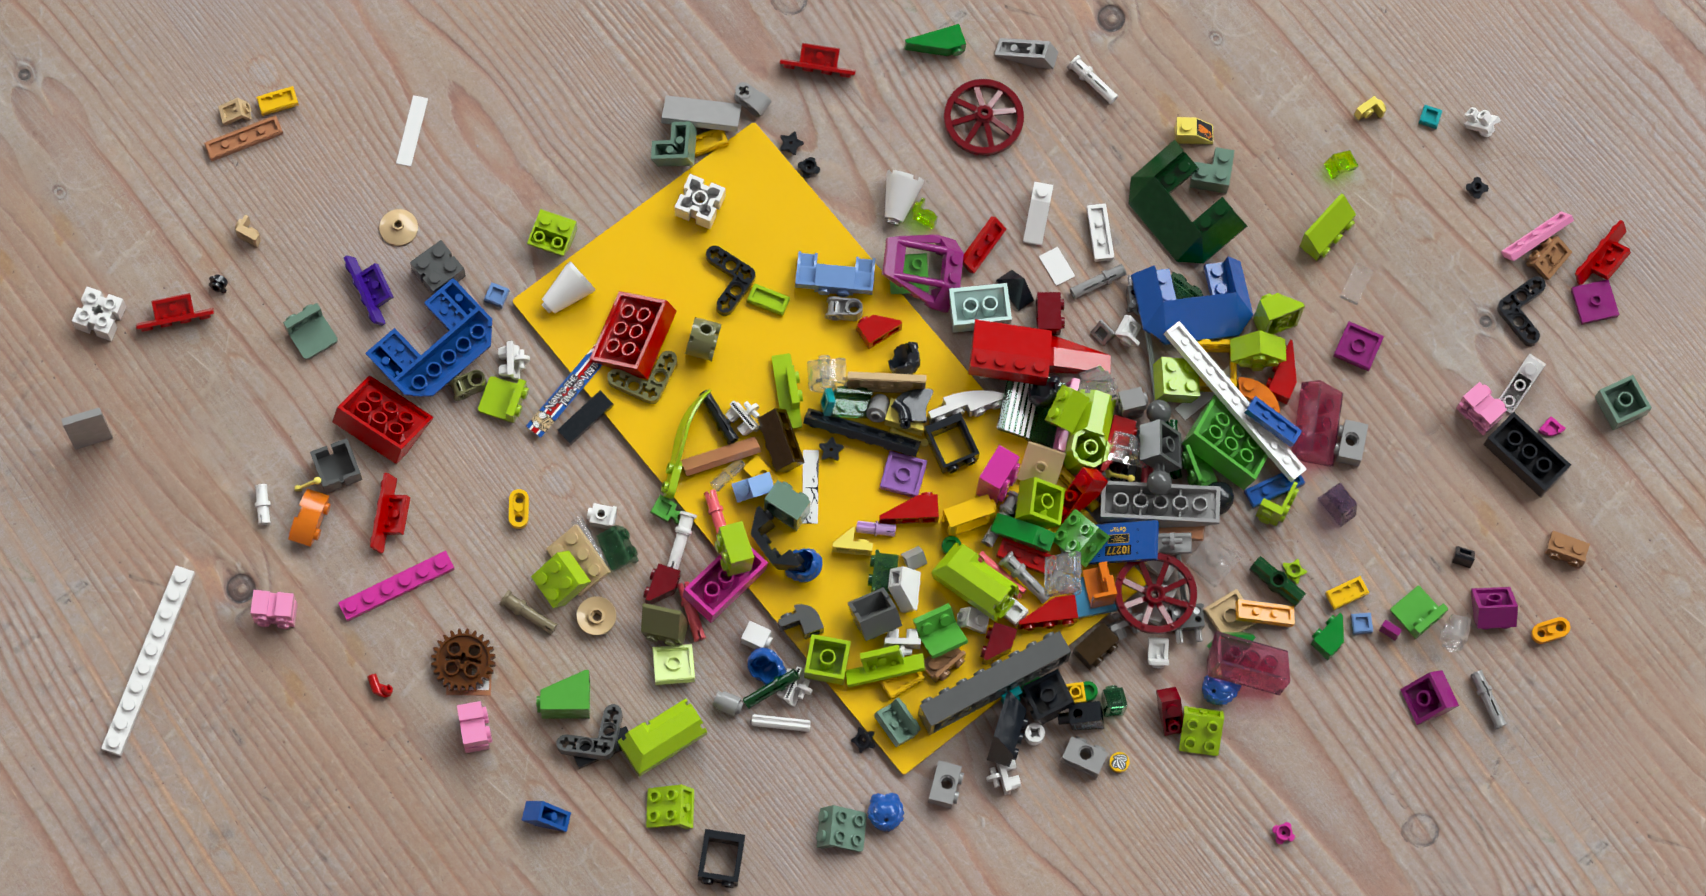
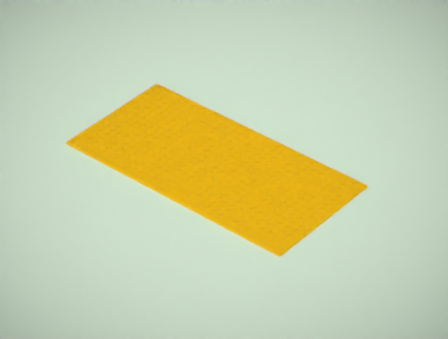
M751 123L729 139V145L714 150L513 299V304L570 373L597 343L619 291L667 300L677 310L651 370L652 373L663 352L672 351L676 354L677 365L657 403L649 404L612 388L608 383L607 376L613 369L603 365L583 388L591 398L601 390L614 404L605 413L606 417L662 484L667 480L666 468L671 461L678 426L684 414L699 397L700 393L705 390H712L711 394L724 415L731 408L730 403L733 400L739 402L745 410L747 409L743 404L746 401L751 405L757 403L759 405L757 412L760 416L774 408L779 409L771 357L774 355L791 354L794 370L799 372L800 383H797V388L802 390L803 401L800 402L802 428L793 430L802 456L803 450H819L818 524L802 523L799 529L795 531L774 517L772 522L776 527L766 533V535L772 541L769 544L771 548H776L781 555L790 549L792 551L803 548L815 549L822 557L823 565L820 574L809 582L794 581L786 576L785 570H777L771 564L752 537L751 530L756 508L760 506L764 510V499L767 493L737 503L731 484L750 478L743 471V467L757 455L784 482L790 484L793 487L792 490L797 493L803 492V464L787 473L776 472L772 466V459L765 446L766 442L760 429L757 432L752 431L746 436L742 435L737 429L744 422L741 417L734 423L731 422L732 429L739 437L736 442L755 436L761 452L686 476L682 468L673 498L685 512L697 515L693 522L715 547L714 542L717 540V532L712 517L708 514L709 507L704 493L716 490L720 506H723L724 509L722 513L726 525L743 521L750 546L768 562L766 571L748 589L777 624L778 619H781L782 615L790 612L795 614L794 605L804 604L815 609L824 626V633L818 635L851 641L846 670L863 667L860 653L884 648L887 632L874 639L865 641L853 621L848 602L884 587L895 604L902 626L897 628L899 629V638H906L907 629H916L913 619L947 603L952 608L956 623L957 614L961 608L973 607L932 577L931 572L945 556L941 545L948 536L942 523L943 510L979 497L976 495L979 477L999 445L1018 455L1021 467L1028 441L1024 436H1021L1020 432L1018 434L1015 433V426L1013 432H1010L1011 421H1009L1008 430H1004L1007 417L1000 408L996 410L988 409L983 415L975 417V415L969 417L965 410L962 417L980 453L979 459L975 464L971 466L963 465L954 473L949 474L946 472L943 474L929 444L923 447L920 443L916 458L928 460L919 495L923 492L938 494V522L896 524L895 537L886 535L874 536V534L856 532L857 521L875 523L878 521L879 523V515L913 497L879 489L890 450H886L878 445L866 444L858 439H849L841 434H832L821 428H812L804 424L808 408L822 412L820 400L824 390L832 388L836 403L831 415L890 432L892 427L885 426V420L879 423L873 422L867 417L866 413L870 401L875 395H886L890 403L891 398L896 399L902 393L847 391L848 371L892 373L888 360H892L894 357L893 351L897 346L908 342L918 343L921 359L919 368L913 374L926 375L925 389L933 390L932 397L926 407L927 421L922 423L924 427L930 425L927 418L928 411L943 406V397L966 391H982L983 388L971 375H968L965 367L902 294L890 293V280L882 275V270L876 263L872 295L853 293V295L848 297H841L855 298L861 301L863 315L860 319L865 316L878 315L901 320L902 330L871 349L867 347L856 331L859 320L834 321L825 318V314L828 313L827 298L840 296L831 293L829 295H820L818 292H814V289L795 288L799 251L806 254L818 253L817 264L855 267L856 257L870 260L872 258L756 123ZM690 174L704 179V185L710 186L712 182L726 188L725 199L720 210L716 208V218L711 229L696 224V219L693 217L688 221L675 216V205L680 194L684 195V186ZM711 246L721 247L755 270V284L790 297L784 315L781 316L747 303L754 283L730 315H720L717 311V301L733 278L707 261V249ZM716 252L715 254L711 253V258H719L718 252ZM571 261L596 290L557 313L553 311L548 313L542 306L544 303L542 298L566 264ZM729 261L725 266L727 269L733 270L737 265L735 262ZM741 272L744 275L743 279L751 278L749 272L747 274ZM733 287L730 290L733 295H739L742 292L739 287ZM729 297L726 304L721 303L723 310L725 308L729 309L728 304L731 300ZM852 307L849 309V311L853 313L859 310L857 307ZM695 317L721 324L712 361L685 354ZM672 357L664 358V369L667 370V365L669 362H672ZM657 373L654 378L656 381L662 382L666 376L663 373ZM620 375L612 376L613 382L617 380L622 381L620 380ZM625 378V382L622 381V382H623V387H625V383H626V381H627L628 378ZM631 382L628 387L631 391H636L640 385L637 382ZM643 386V390L640 393L641 395H643V391L647 392L645 391L646 386ZM654 390L651 393L647 392L649 398L656 396ZM704 403L700 405L692 419L681 460L728 445L721 431L717 430V425ZM751 415V417H752V418L756 421V423L759 425L758 419H755V418ZM958 427L934 436V440L946 464L971 454ZM924 428L922 436L898 430L900 432L906 433L921 440L926 439L924 434ZM833 437L836 444L843 445L844 449L839 452V461L834 459L822 460L823 451L819 444L827 443ZM1058 478V481H1057V484H1056V485L1065 488V491H1066V490H1067V487H1066L1065 484ZM1017 479L1013 486L1009 485L1007 492L1011 490L1019 493V485L1022 480ZM1008 494L1003 502L999 501L996 505L997 510L995 511V514L999 513V506L1005 502V500L1008 497ZM1085 508L1080 511L1091 522L1098 524ZM992 524L955 536L960 540L961 544L966 545L978 555L981 551H984L998 566L1011 575V572L1004 565L1001 566L999 564L1002 559L996 557L1003 537L999 536L992 548L981 542ZM855 526L853 541L864 539L868 540L869 543H873L872 556L832 552L833 542ZM1060 526L1050 528L1047 530H1050L1055 533ZM1053 542L1050 552L1047 553L1060 557V547ZM919 546L924 551L927 560L926 565L915 569L921 572L919 602L916 611L903 613L888 589L890 569L901 566L907 567L901 554ZM1072 557L1062 589H1056V585L1054 587L1050 586L1053 576L1049 577L1025 568L1051 596L1042 604L1016 577L1014 580L1026 588L1027 591L1025 594L1019 591L1022 594L1020 599L1015 595L1013 598L1029 610L1028 616L1055 597L1073 595L1070 579L1083 577V570L1096 568L1098 564L1087 565L1085 568ZM1127 562L1107 564L1109 574L1114 577V582ZM1135 567L1125 576L1126 579L1143 587L1146 585L1143 576ZM1122 584L1123 602H1125L1137 591ZM1110 613L1079 618L1077 623L1069 627H1063L1061 624L1054 625L1055 627L1051 629L1035 627L1032 631L1018 629V625L1014 626L1006 618H999L998 616L997 621L989 618L987 630L984 634L966 627L960 628L968 640L967 644L959 647L961 651L964 650L966 653L965 662L956 669L954 667L949 671L951 674L945 680H939L936 683L925 671H921L925 678L923 681L891 700L881 686L880 681L848 687L845 673L843 685L826 683L867 732H875L872 739L900 773L905 775L1001 700L999 698L931 735L928 734L918 716L919 706L924 699L928 697L934 698L939 695L938 693L941 690L957 686L956 683L961 679L967 678L968 680L974 677L973 674L980 669L987 670L991 668V664L995 661L984 665L982 664L983 658L980 655L983 645H988L989 639H986L989 627L993 628L994 622L1017 629L1011 652L997 659L1004 661L1009 658L1008 655L1012 652L1025 650L1029 643L1042 641L1043 637L1050 632L1055 634L1060 631L1069 646ZM799 625L784 630L786 635L807 659L811 637L805 639ZM921 642L920 649H912V655L922 653L925 660L930 654ZM896 698H900L906 705L908 711L921 728L913 739L898 747H895L873 716L880 709L890 705Z

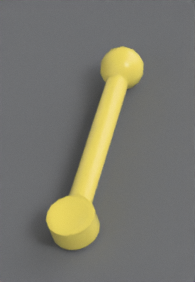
M895 427L890 429L891 433L921 441L923 447L929 444L927 439L921 440L900 432Z
M1105 470L1107 478L1116 477L1126 479L1129 482L1135 480L1133 475L1126 476L1112 473L1111 470Z
M315 477L313 481L303 485L295 486V491H302L303 488L313 484H320V477Z

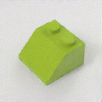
M1062 385L1048 411L1045 421L1073 433L1090 398L1073 388Z

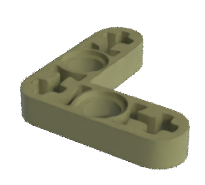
M672 351L663 352L648 381L620 369H613L608 373V383L612 388L646 403L655 404L660 400L677 365V356ZM672 357V362L668 363L667 370L664 369V358ZM657 373H663L666 376L662 382L656 381L654 377ZM617 375H620V380L624 382L625 378H628L625 383V387H623L622 381L617 380L616 382H613L612 376L616 377ZM631 382H637L640 385L636 391H631L628 386ZM643 386H646L645 391L651 393L652 390H654L656 396H652L651 398H649L648 393L644 391L643 395H641L640 393L643 390Z

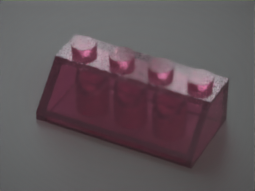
M1321 380L1302 382L1295 425L1302 432L1292 446V452L1302 462L1331 467L1334 465V448L1337 443L1343 393Z
M1216 631L1207 659L1208 676L1280 696L1290 683L1288 651Z

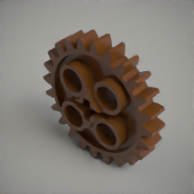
M459 628L456 635L451 630V637L443 635L445 641L438 640L437 643L440 647H433V651L437 653L431 655V659L435 660V662L431 663V666L436 668L433 674H440L437 677V681L444 680L443 687L450 684V691H453L455 687H457L458 693L461 692L462 688H465L466 692L469 693V687L476 691L477 684L482 687L484 686L483 679L486 681L490 680L487 674H494V671L490 668L496 666V663L491 661L496 658V655L490 654L494 651L493 646L487 647L490 644L489 639L483 642L484 635L481 634L477 637L476 630L470 634L468 628L465 633H462ZM453 646H457L460 648V651L453 654L450 652V649ZM474 648L480 650V653L476 656L469 654ZM463 657H466L467 661H465L464 664H461L460 661L463 659ZM454 665L457 667V670L454 673H449L447 668ZM469 668H476L477 673L468 675L467 670Z

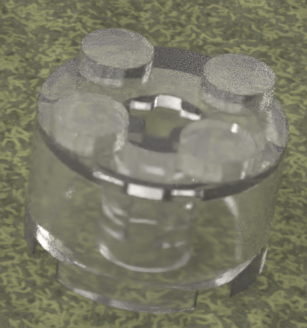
M821 355L818 360L807 362L809 390L824 393L826 388H832L834 392L847 388L845 358L830 359L829 355Z

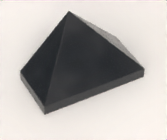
M1011 270L996 280L998 284L1007 283L1009 299L1018 311L1034 301L1025 278L1015 271Z

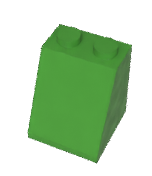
M589 670L581 671L540 690V696L536 698L537 712L541 713L542 719H590Z

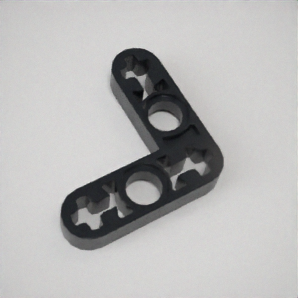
M711 246L706 251L707 261L733 278L717 301L718 313L727 316L734 311L754 283L755 270L721 247ZM716 252H718L719 258L714 257V259H712L711 253L715 254ZM733 261L737 266L735 269L729 270L725 266L726 263ZM741 272L744 274L749 272L751 278L743 279L744 275ZM733 287H739L742 292L739 295H733L730 290ZM729 297L731 299L728 304L729 309L725 308L723 310L721 303L726 304Z
M1538 276L1532 277L1502 298L1497 306L1500 316L1526 346L1536 345L1540 338L1537 328L1521 310L1522 307L1544 291L1546 283L1544 279ZM1538 283H1539V284H1540L1539 289H1538V288H1535V289H1533V290L1531 291V293H1530L1529 290L1532 288V286H1533L1534 284H1538ZM1522 292L1526 295L1527 299L1520 301L1517 299L1516 294ZM1511 301L1514 302V304L1510 306L1509 310L1503 309L1504 305L1510 304ZM1521 318L1524 322L1523 326H1516L1513 319ZM1528 334L1534 335L1533 339L1528 340L1526 337Z

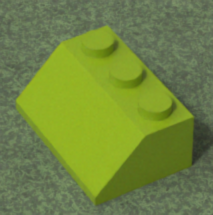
M1342 193L1304 233L1299 247L1316 261L1321 256L1325 258L1331 251L1329 247L1333 243L1337 244L1343 237L1342 233L1345 230L1349 231L1355 224L1356 213Z
M1269 293L1261 297L1253 321L1258 331L1275 335L1297 326L1305 305L1282 294L1276 293L1272 295Z

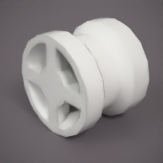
M1039 723L1029 724L1024 733L1025 741L1032 746L1042 743L1045 736V730Z

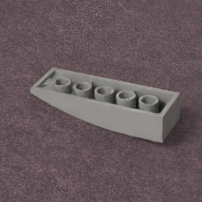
M1108 481L1101 492L1100 524L1157 520L1159 528L1217 525L1220 519L1221 487L1172 484L1171 489L1166 494L1155 495L1149 491L1147 483Z

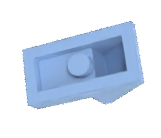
M770 471L731 484L737 503L769 493L774 486Z

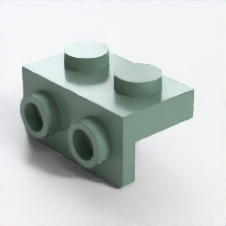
M896 698L890 705L880 709L873 715L895 747L913 739L921 730L918 722L913 718L900 698Z

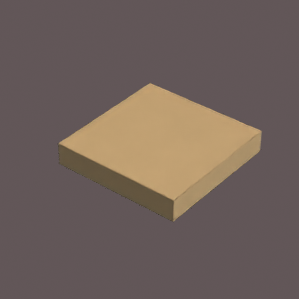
M1237 589L1203 609L1218 633L1244 632L1257 624L1236 620L1235 602L1238 599L1244 600Z

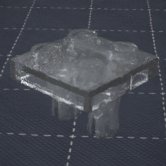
M1072 551L1045 557V596L1053 597L1067 593L1079 595L1081 593V552Z

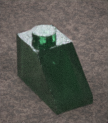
M1116 685L1105 687L1101 693L1104 717L1124 715L1127 708V700L1123 687L1117 688Z

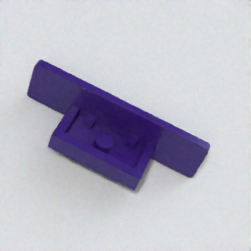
M346 255L343 257L345 267L351 273L353 285L359 291L361 302L369 312V319L374 324L383 326L386 322L379 307L394 298L379 264L374 263L362 271L356 258Z

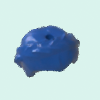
M810 548L793 550L795 554L799 553L805 560L803 565L806 571L785 570L786 576L800 582H809L815 579L822 570L823 562L820 554L815 549Z
M769 648L755 649L748 656L747 667L750 674L757 680L762 681L764 685L772 682L776 676L780 677L787 673L785 666H783V661Z
M1221 668L1218 671L1208 673L1204 677L1202 694L1204 699L1210 704L1227 705L1237 696L1241 683L1237 678L1233 677L1230 670Z
M873 794L868 807V818L871 820L872 825L883 832H890L898 827L904 819L903 804L900 802L898 794Z

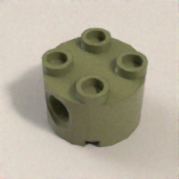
M695 317L685 354L712 361L721 324Z

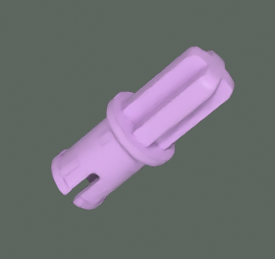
M857 521L856 532L895 537L896 524L878 523V521L876 523Z

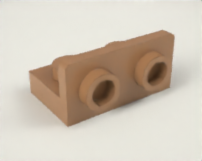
M1558 236L1549 237L1540 243L1541 246L1529 255V260L1525 263L1528 267L1533 266L1545 280H1549L1572 253Z
M1552 531L1545 554L1554 560H1564L1570 566L1582 567L1586 562L1590 543Z
M956 648L934 659L929 655L924 660V671L935 683L939 680L943 681L951 674L949 672L954 667L957 669L965 662L966 653L964 650L961 651L959 648Z

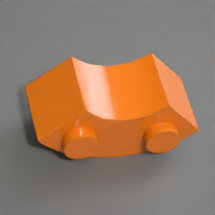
M1238 377L1237 389L1249 402L1256 396L1280 414L1278 401L1269 388L1254 379Z
M307 488L299 504L301 506L297 517H294L288 540L310 547L315 540L318 541L321 534V529H319L324 516L328 515L331 504L328 503L329 495Z

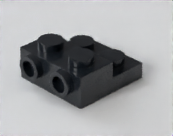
M1059 669L1022 686L1025 691L1023 698L1026 704H1031L1033 708L1030 713L1034 721H1039L1041 725L1059 717L1058 713L1076 705Z

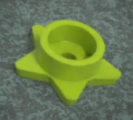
M1299 559L1292 563H1283L1287 578L1292 579L1296 584L1299 583L1300 576L1307 573V570L1301 567Z

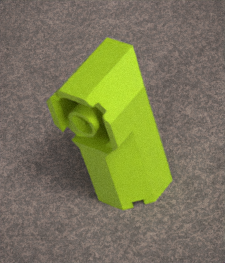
M1086 389L1078 391L1090 399L1073 433L1069 432L1064 452L1066 453L1064 466L1072 474L1077 475L1082 467L1093 469L1108 460L1111 446L1108 438L1116 400H1111L1112 396L1098 390H1090V393H1085Z
M955 543L931 572L933 579L993 621L998 620L997 616L1003 618L1015 603V600L1012 598L1014 594L1016 596L1019 594L1018 585L986 564L984 560L980 563L978 561L980 556L964 544L959 546V543Z
M685 698L649 720L648 725L643 722L625 734L626 739L623 741L620 738L618 745L640 777L706 736L707 729L706 727L701 728L700 725L703 722L692 704H688V700Z

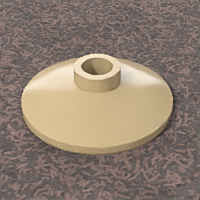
M395 209L383 216L380 221L379 230L382 238L388 244L403 246L410 243L416 237L418 223L415 216L409 211ZM401 223L402 225L401 227L397 228L395 227V224Z
M594 596L587 598L578 607V625L584 632L590 635L605 634L612 629L616 622L615 607L609 600L603 597ZM595 615L600 616V619L598 621H595L593 619Z

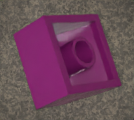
M1511 587L1471 588L1473 617L1477 629H1508L1510 627H1517L1518 605Z
M1443 670L1429 672L1400 689L1416 725L1444 715L1459 706Z

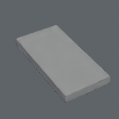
M666 95L661 123L672 124V122L690 121L698 128L737 132L742 104Z
M100 408L61 419L75 450L113 438Z

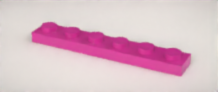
M445 550L338 602L348 622L455 570Z

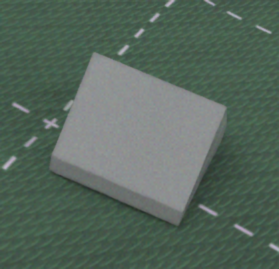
M1102 319L1090 332L1103 346L1116 336L1115 332Z
M919 546L901 554L907 568L915 570L927 564L924 551Z

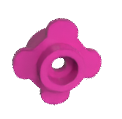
M1285 822L1280 826L1275 825L1272 828V832L1276 835L1277 844L1281 845L1285 841L1291 842L1295 839L1290 823Z

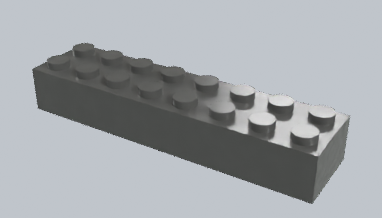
M1060 631L1055 634L1050 632L1043 637L1042 641L1038 643L1033 641L1026 646L1025 650L1021 652L1016 650L1008 655V659L1004 661L1001 659L991 664V668L987 670L980 669L973 674L974 677L968 680L967 678L961 679L956 683L957 686L951 689L947 687L941 690L938 696L924 699L919 706L918 716L928 734L931 735L1001 698L1007 691L1017 686L1021 687L1068 662L1071 650Z

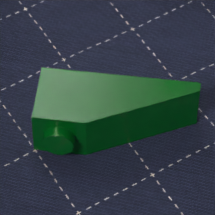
M956 24L905 39L904 47L908 51L941 56H958L966 50V41L960 25Z
M996 513L990 532L1045 553L1050 552L1056 533L1043 527L1000 513Z

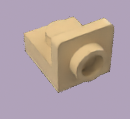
M235 98L218 106L222 123L225 125L242 118L246 120L252 119L249 103L240 98Z
M244 215L243 219H239L235 225L237 237L258 247L261 242L259 232L252 227L248 228L250 219L249 216Z

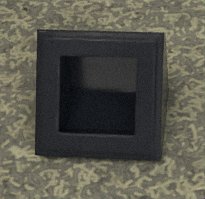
M1456 546L1452 563L1471 568L1475 560V552Z

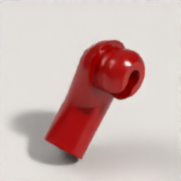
M377 674L367 676L373 694L383 698L391 696L393 692L391 685L380 684Z

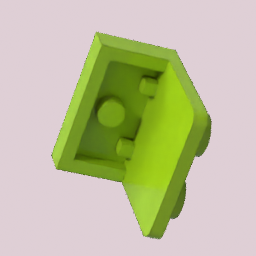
M491 376L478 407L479 412L515 423L516 417H519L522 411V401L527 398L529 392L526 381L518 379L516 384Z
M1294 481L1282 507L1263 498L1255 515L1259 521L1265 524L1270 523L1274 526H1277L1279 521L1283 522L1299 491L1296 488L1298 483Z

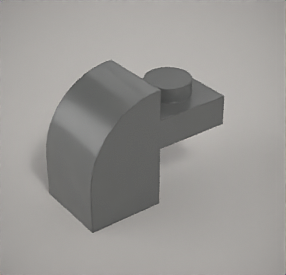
M794 605L795 614L791 612L786 613L780 617L781 619H778V626L781 632L799 625L805 639L810 638L811 634L818 635L824 633V626L819 614L808 605Z

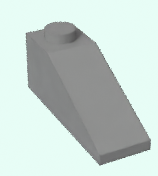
M1000 38L995 56L1035 68L1054 69L1059 52L1050 41Z

